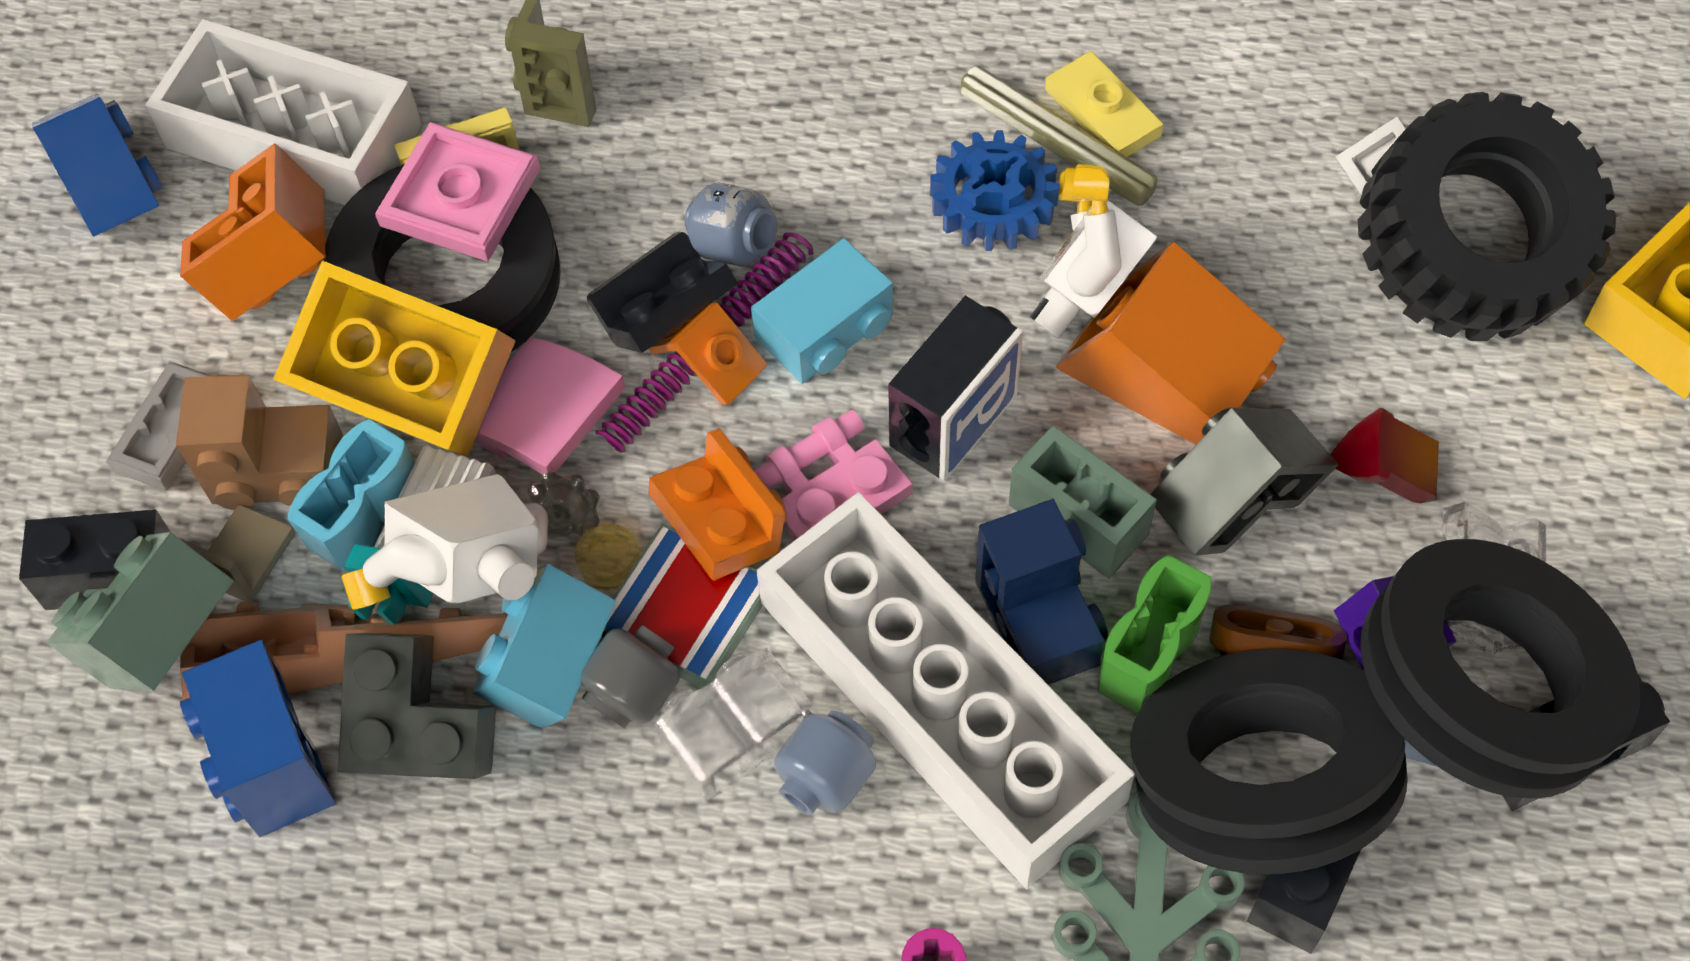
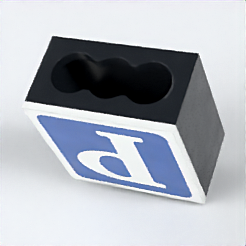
M965 295L888 383L889 446L945 482L1017 396L1023 330L1014 326L1009 318L997 308L982 306Z

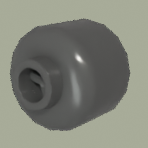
M643 625L635 635L623 629L616 628L610 630L582 670L581 683L587 689L582 699L624 729H626L631 721L637 724L649 723L680 680V673L677 667L667 659L674 650V647Z

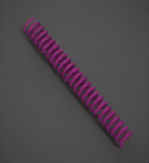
M784 233L782 240H778L775 243V248H770L767 256L760 258V264H755L752 267V272L745 274V280H739L737 288H732L729 291V296L722 298L719 305L736 326L745 327L744 318L752 319L751 307L775 290V286L779 287L783 284L782 278H791L790 270L798 271V262H806L804 252L796 244L787 241L789 237L798 239L808 248V255H813V247L807 239L797 233ZM784 245L785 250L780 249V246ZM792 249H793L794 251H796V252L799 254L800 257H798V256L792 251ZM773 253H776L778 259L775 258V257H772V254H773ZM769 261L771 267L765 265V262ZM761 268L764 275L757 273V270ZM753 276L756 283L749 281V278ZM746 285L748 291L742 289V286ZM735 293H738V295L740 296L741 300L738 299V298H736V297H734V294H735ZM730 301L734 308L726 305V302ZM674 351V354H668L666 362H660L658 370H653L650 373L651 379H644L642 387L634 389V396H628L626 404H620L618 406V413H611L610 421H604L602 423V430H595V434L604 436L616 451L625 453V445L617 437L609 433L606 427H612L625 443L634 444L632 435L625 428L617 424L615 418L621 419L626 428L634 435L641 436L642 430L640 426L630 417L624 415L623 410H628L632 417L644 427H650V421L643 412L632 406L631 401H636L642 411L649 417L658 418L657 410L648 401L641 398L639 393L643 392L656 408L666 410V403L658 394L665 400L673 402L674 394L669 388L676 393H682V386L676 379L682 384L689 385L690 378L687 373L691 376L697 375L677 351ZM675 358L681 368L673 364L671 360ZM668 367L674 377L664 372L663 368ZM659 375L668 387L657 381L655 376ZM649 383L652 384L658 394L648 389L647 385Z

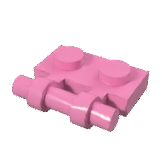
M853 409L835 420L830 417L821 420L812 426L811 435L788 449L784 446L776 448L765 455L766 463L753 470L768 489L781 484L788 493L781 498L787 515L783 528L793 541L857 492L880 514L913 494L912 482L876 439L856 452L848 444V440L865 430L861 418ZM827 455L834 466L808 481L801 470Z

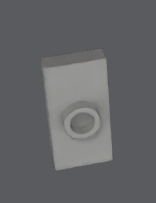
M169 361L106 460L111 470L120 475L168 491L185 463L183 456L176 446L184 378L212 375Z

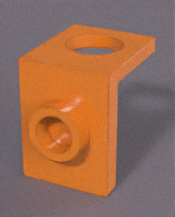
M717 302L705 307L649 348L652 354L677 351L723 405L730 404L767 367L766 361Z

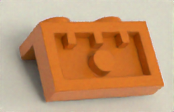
M720 428L707 433L705 456L649 477L648 495L713 581L777 555L780 552L783 524L787 518L784 503L780 495L774 489H768L753 471L745 451L739 446L734 447Z

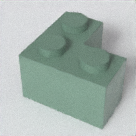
M171 532L150 534L145 539L142 536L135 538L117 558L114 568L119 573L108 588L87 589L83 595L79 592L72 594L62 604L52 619V624L57 629L46 644L111 689L154 691L234 582L233 579Z

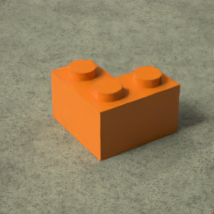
M274 143L229 175L228 209L182 241L180 277L231 321H234L251 308L259 309L273 298L277 290L296 277L303 278L311 274L326 257L324 189Z

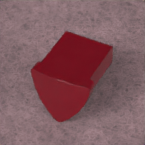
M1384 408L1375 410L1347 432L1330 454L1339 464L1335 469L1357 481L1377 483L1414 503H1423L1437 497L1439 441L1394 418L1393 413Z

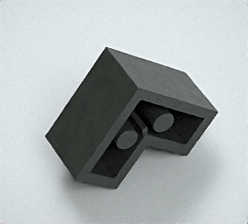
M1226 408L1214 415L1204 425L1202 429L1204 437L1189 453L1179 455L1165 466L1160 474L1162 482L1150 495L1157 499L1155 509L1194 556L1219 554L1227 551L1267 510L1295 508L1300 505L1339 464L1291 409Z
M346 633L338 772L477 779L491 774L496 706L430 703L434 636Z

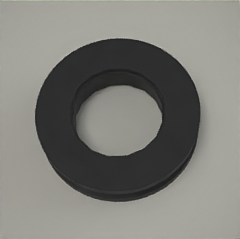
M404 165L387 171L373 179L346 203L329 231L325 244V262L386 286L384 277L389 260L402 244L412 237L379 226L375 213ZM531 187L499 242L504 252L500 267L483 288L465 299L438 305L441 308L495 328L514 339L515 343L511 352L525 343L544 322L554 304L560 284V258L551 221L545 206Z
M1451 539L1436 542L1417 551L1405 561L1389 585L1372 604L1365 617L1361 632V658L1369 686L1382 711L1396 730L1421 755L1443 771L1471 786L1487 792L1515 798L1537 799L1565 793L1585 781L1624 742L1635 725L1640 706L1639 679L1632 655L1619 630L1606 612L1584 589L1555 567L1529 553L1511 546L1480 539ZM1444 621L1476 622L1500 631L1525 649L1544 672L1554 697V713L1523 711L1499 702L1474 684L1451 654L1443 633Z
M1258 649L1227 654L1194 665L1175 675L1154 691L1139 710L1131 731L1130 748L1136 775L1139 805L1148 825L1161 840L1180 854L1199 863L1226 871L1247 874H1284L1318 868L1341 860L1366 847L1390 826L1398 815L1407 792L1408 776L1405 738L1396 730L1377 703L1364 670L1341 659L1320 653L1294 649ZM1268 731L1304 734L1328 744L1336 752L1325 765L1312 773L1293 781L1264 785L1229 781L1205 770L1201 765V762L1218 746L1246 734Z

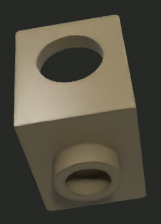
M238 505L209 550H205L187 541H182L234 580L226 594L251 604L295 533L290 525Z

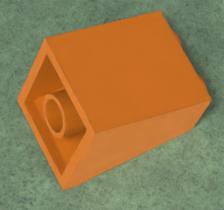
M1172 242L1130 272L1095 318L1091 317L1056 365V368L1197 445L1204 437L1202 434L1204 425L1214 415L1226 408H1245L1242 406V403L1249 393L1257 391L1270 379L1277 368V364L1272 359L1286 339L1179 245Z

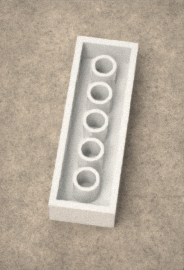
M859 492L757 569L761 604L1026 890L1061 861L1064 851L1069 846L1083 842L1128 802L1135 773Z

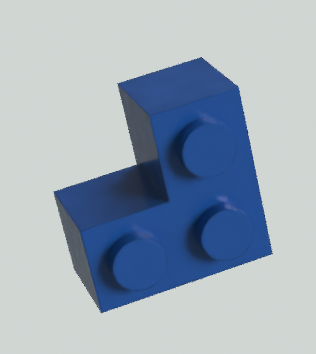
M96 93L32 122L33 130L93 237L159 206L153 192L163 187L146 156L136 161L133 158L124 139L134 135L115 100L104 104L102 98Z
M262 639L182 672L190 695L189 698L180 701L184 719L196 740L204 737L210 757L200 760L204 778L214 798L219 799L223 797L227 810L235 823L245 819L260 838L336 805L317 749L301 726L280 667Z

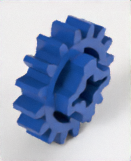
M1003 130L996 131L993 141H985L979 132L972 133L971 146L966 147L955 140L951 143V158L939 155L936 159V174H931L930 177L933 216H943V231L946 234L961 229L962 244L965 246L971 244L977 237L984 239L985 251H992L995 241L1003 239L1011 250L1016 249L1018 235L1023 234L1034 241L1038 238L1039 223L1050 225L1053 220L1054 206L1058 204L1060 185L1056 183V165L1044 164L1045 150L1042 147L1033 149L1030 152L1025 150L1026 137L1023 135L1016 138L1013 143L1005 142ZM962 180L964 182L962 193L957 195L955 188L959 181ZM1030 185L1033 195L1028 201L1025 198L1026 187Z

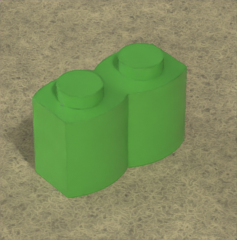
M1170 555L1158 560L1147 571L1139 586L1134 609L1119 619L1108 636L1098 680L1099 694L1138 714L1145 701L1154 691L1170 679L1174 661L1190 648L1197 637L1211 590V576Z

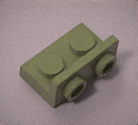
M525 0L518 17L513 16L509 20L505 34V47L507 51L512 52L515 67L513 84L515 90L520 91L524 114L590 127L596 112L584 33L570 31L561 27L545 26L540 0Z

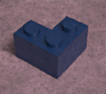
M1054 498L979 525L975 583L1000 637L1047 685L1098 667L1104 641L1108 639L1107 626L1100 609L1095 603L1087 605L1078 588V585L1081 584L1080 561L1081 557L1086 555L1082 533L1073 518L1064 520Z

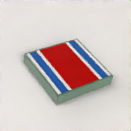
M662 523L612 598L616 600V603L601 637L604 638L610 630L616 628L635 635L643 625L674 647V650L667 659L677 667L680 678L709 692L763 606L760 599L757 569L748 566L713 581L677 532Z

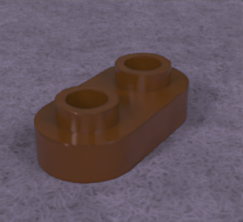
M1229 604L1215 609L1209 641L1220 651L1222 656L1258 649H1294L1320 653L1342 660L1347 633L1336 623L1321 617L1249 605Z

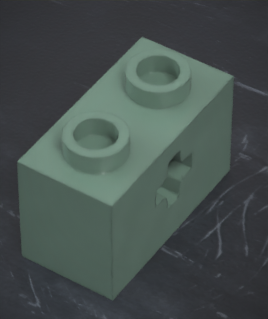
M1054 425L1016 463L1011 472L1009 506L1016 511H1020L1054 498L1064 520L1073 518L1082 533L1086 555L1081 557V559L1108 579L1116 573L1149 536L1157 499Z

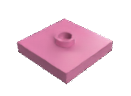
M430 122L375 213L379 226L488 262L541 169L538 156Z

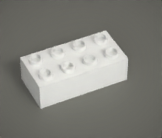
M204 19L201 20L145 104L166 149L236 171L276 143L324 189V199L346 205L351 197L373 179L398 167L400 161L394 144L415 138L422 127L409 81Z

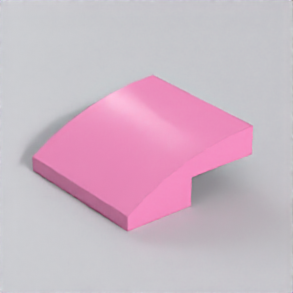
M530 337L505 365L474 442L502 459L509 454L548 479H551L624 391L623 375L574 350L549 341Z

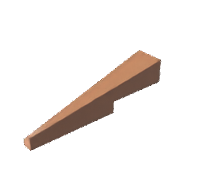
M240 602L236 607V613L210 614L181 653L182 700L190 697L182 672L261 639L280 667L290 695L343 682L346 633L434 636L433 662L481 651L491 635L496 634L499 636L508 614L504 612L501 614L462 616L460 608H442L439 618L407 621L403 620L402 617L397 624H390L376 612L378 606L374 607L368 620H362L349 605L302 604L300 608L260 611L258 602H251V604Z

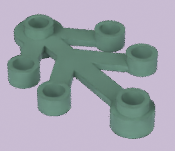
M1136 791L1130 799L1126 814L1127 825L1130 831L1139 839L1134 907L1132 908L1103 874L1102 856L1095 847L1089 844L1076 843L1069 846L1061 857L1059 873L1064 884L1073 890L1080 891L1130 951L1129 961H1159L1160 953L1215 910L1234 906L1244 889V877L1239 872L1207 866L1199 886L1162 914L1167 844L1148 825L1141 811ZM1075 858H1084L1091 862L1094 871L1088 876L1080 877L1070 871L1068 863ZM1214 876H1224L1232 882L1234 891L1228 895L1217 894L1210 887L1209 879ZM1074 910L1062 914L1057 919L1053 931V944L1062 956L1074 961H1111L1095 943L1097 928L1089 915ZM1069 925H1077L1085 930L1088 940L1081 945H1071L1064 940L1061 931ZM1221 929L1210 930L1199 939L1194 957L1189 961H1210L1205 955L1204 948L1209 944L1215 943L1227 949L1230 961H1239L1240 946L1237 939L1231 933Z

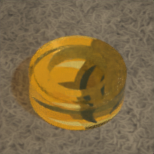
M601 524L589 529L581 536L575 548V561L581 577L589 585L605 590L619 588L641 556L635 536L628 529L616 524Z

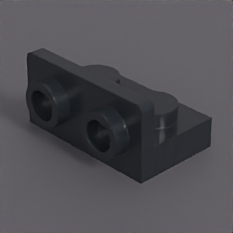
M675 232L587 295V301L617 347L643 353L735 287L738 282L726 263L702 260L698 252L693 248L688 235L685 232Z

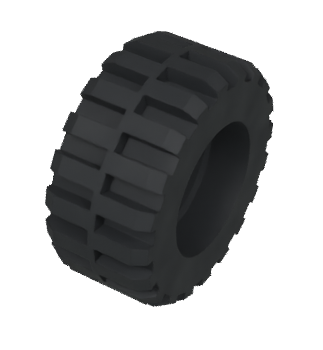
M1483 91L1466 93L1458 102L1446 99L1432 106L1424 116H1418L1402 132L1371 170L1373 176L1363 187L1360 204L1366 210L1357 219L1358 237L1362 240H1370L1371 245L1362 253L1368 270L1374 271L1379 269L1384 280L1378 287L1387 299L1390 300L1397 295L1407 305L1403 314L1417 324L1425 317L1435 322L1432 328L1435 333L1452 338L1463 329L1465 330V338L1469 341H1488L1497 333L1504 339L1522 334L1532 325L1538 326L1581 294L1594 281V273L1604 266L1611 251L1609 242L1605 240L1615 233L1617 215L1614 210L1606 209V205L1615 198L1611 179L1609 177L1601 179L1598 168L1604 162L1594 146L1587 150L1577 137L1582 132L1572 122L1568 120L1562 125L1552 118L1555 110L1538 101L1531 107L1521 105L1523 97L1520 95L1501 92L1493 101H1490L1489 94ZM1450 175L1477 176L1496 184L1508 193L1520 208L1527 225L1528 250L1525 261L1505 263L1490 260L1474 253L1463 245L1448 227L1441 210L1439 196L1441 178Z

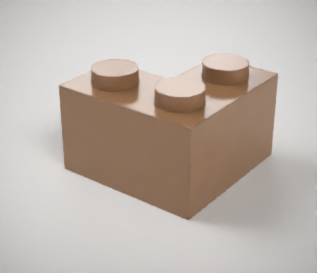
M250 375L184 378L176 446L211 504H217L230 510H235L238 505L251 508L254 503L282 502L285 505L291 506L297 493L311 478L329 469L331 456L343 437V433L330 405L266 407Z

